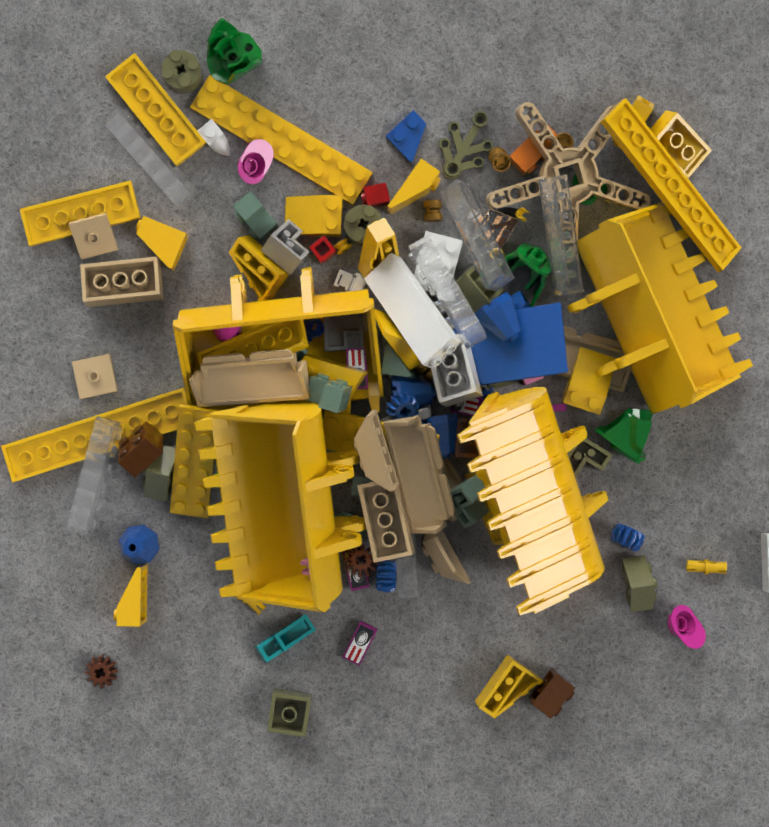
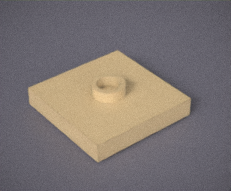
M107 213L69 222V227L81 259L118 250Z
M111 354L72 362L79 399L118 392Z

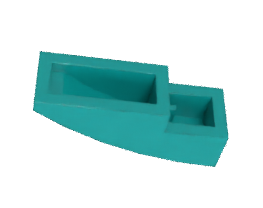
M304 614L254 646L263 662L267 663L313 633L316 629L308 616Z

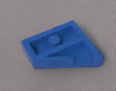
M413 110L386 135L391 144L410 163L414 160L426 123Z

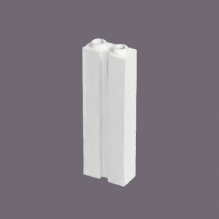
M390 253L364 279L422 365L434 368L441 364L444 354H450L456 350L461 341L401 257Z

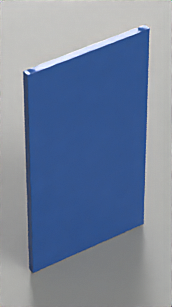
M560 302L517 309L521 332L518 334L519 338L511 343L508 341L503 342L480 323L475 316L448 321L453 326V331L457 337L464 336L470 342L480 386L568 373L562 305Z

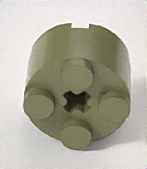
M173 50L162 63V76L174 92L187 94L195 91L200 86L203 79L202 68L192 53L185 50Z
M358 205L353 207L346 214L344 220L345 233L348 239L354 244L363 246L366 229L363 230L362 227H359L361 222L370 225L374 221L381 220L382 217L373 206Z

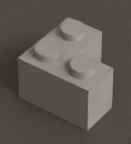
M289 219L269 237L261 249L268 258L273 260L289 275L301 265L309 254V251L297 242L303 231Z

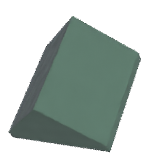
M390 344L386 345L381 373L390 377L397 376L418 380L419 376L414 369L409 370Z

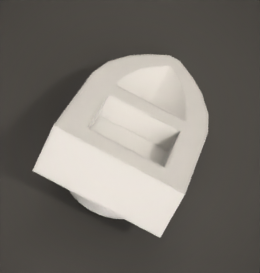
M212 119L197 130L211 149L224 156L230 155L228 140Z

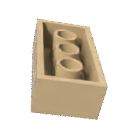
M158 257L80 264L82 299L87 307L164 300L162 268Z
M374 481L357 485L374 563L413 555L415 550L399 485L394 491H388Z

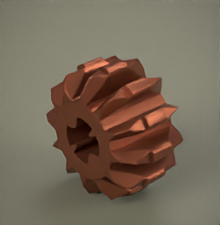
M361 544V550L355 547V553L348 550L347 553L352 558H345L346 562H352L346 568H353L351 571L352 575L358 571L359 578L362 577V572L364 571L368 577V569L373 572L376 570L371 564H378V562L374 563L372 560V554L369 555L371 547L364 551V544ZM365 557L366 564L361 563L358 565L357 558Z
M99 655L98 659L93 657L91 659L92 663H87L86 667L90 670L85 671V675L91 676L87 679V682L93 680V687H96L99 683L102 689L105 687V684L110 686L112 685V680L117 679V676L113 673H117L119 669L113 668L116 661H113L111 664L109 663L110 656L104 660V656ZM100 668H103V669H104L103 672H105V673H104L103 675H100V674H99L100 671H98V670H99Z

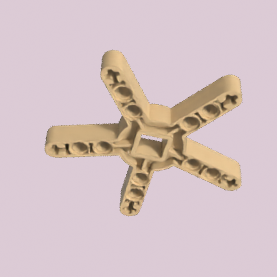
M525 102L515 110L516 118L544 158V162L540 168L539 177L492 191L486 196V203L490 208L495 209L545 194L551 201L557 203L556 257L560 262L571 263L577 258L578 249L575 242L578 241L579 203L585 201L591 195L632 210H639L650 205V197L646 193L599 177L598 168L594 159L611 137L608 131L605 135L600 132V126L602 125L600 121L617 104L605 109L577 148L570 147L564 149L533 103ZM524 109L529 110L527 115H523ZM530 118H535V120H532L529 123L527 122L528 120H530ZM534 123L540 126L539 133L533 131ZM545 139L551 142L549 150L543 145ZM590 140H592L595 143L594 150H591L588 147V143ZM574 164L579 184L564 189L558 169ZM530 183L536 185L535 193L529 191ZM603 184H605L608 189L606 194H603L601 192V186ZM513 188L518 191L516 199H513L510 195ZM621 190L625 193L624 200H620L618 196ZM504 195L505 199L493 203L492 199ZM638 198H639V201H641L642 204L639 205V202H637V201H631V199H638ZM567 210L571 213L569 221L564 218V213ZM565 230H569L571 233V237L568 240L564 238ZM563 243H564V244H570V243H571V245H570V246H563ZM564 252H570V256L567 257L563 254Z

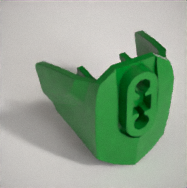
M223 18L219 19L212 28L207 40V66L214 79L229 85L256 69L262 63V50L250 34L238 31L234 25ZM251 46L252 50L246 51V47Z
M523 243L513 253L506 255L490 273L493 274L497 269L505 267L513 258H516L508 268L507 275L510 276L515 268L524 265L528 266L531 269V280L526 285V290L531 289L541 276V280L534 291V298L529 305L533 307L546 286L547 277L552 271L553 263L543 248Z
M628 408L607 426L597 427L595 432L610 443L612 449L631 461L640 464L641 461L644 462L646 459V453L643 451L652 425L651 418L653 414L650 413L649 409Z

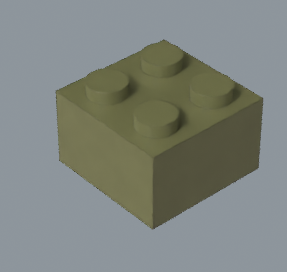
M480 260L463 272L450 286L455 295L465 304L466 309L473 315L485 304H490L504 290Z
M274 688L267 732L306 737L312 694Z

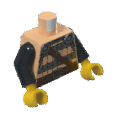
M512 207L489 209L486 216L475 211L470 221L479 226L475 235H477L476 240L481 250L493 257L497 263L500 262L497 258L498 255L505 256L501 249L519 221L516 218L523 222L527 220L522 215L524 213L529 214V211L523 207L519 209Z

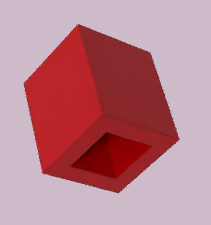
M386 182L363 187L364 193L361 194L363 205L367 204L375 208L390 203Z
M322 236L309 246L310 251L321 265L337 254L325 236Z

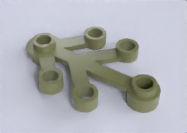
M478 111L473 115V126L463 143L459 132V123L454 121L449 124L448 130L453 136L457 154L453 159L449 139L443 138L440 140L439 147L443 150L446 161L443 166V174L446 178L453 180L460 176L461 171L482 168L484 160L481 157H475L473 161L461 163L465 156L483 151L488 153L493 148V143L490 140H485L481 144L470 147L479 129L485 127L488 122V116L485 112ZM479 117L483 119V123L481 124L477 123L476 119ZM456 125L458 129L452 131L450 127ZM443 141L448 142V146L442 147L441 143ZM489 143L491 148L485 149L484 144ZM480 160L482 164L476 166L474 161ZM454 167L456 171L455 173H450L448 169Z

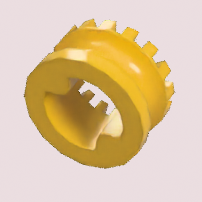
M344 238L333 247L338 250L337 254L341 255L346 250H349L352 244L348 243V238Z

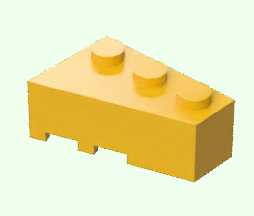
M385 218L374 221L366 228L358 269L364 279L390 253L399 256L395 233Z
M246 235L237 238L229 254L240 272L246 276L250 288H253L259 297L258 301L272 300L289 274L261 251L263 247L252 236Z
M312 354L305 355L301 360L307 361L309 380L311 376L323 373L328 375L331 380L342 379L348 381L347 385L353 386L349 400L369 372Z
M507 654L474 702L481 710L495 719L512 706L513 702L521 696L528 694L529 690L537 684H541L543 680Z

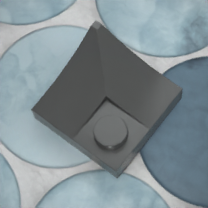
M363 313L324 317L325 352L364 348Z

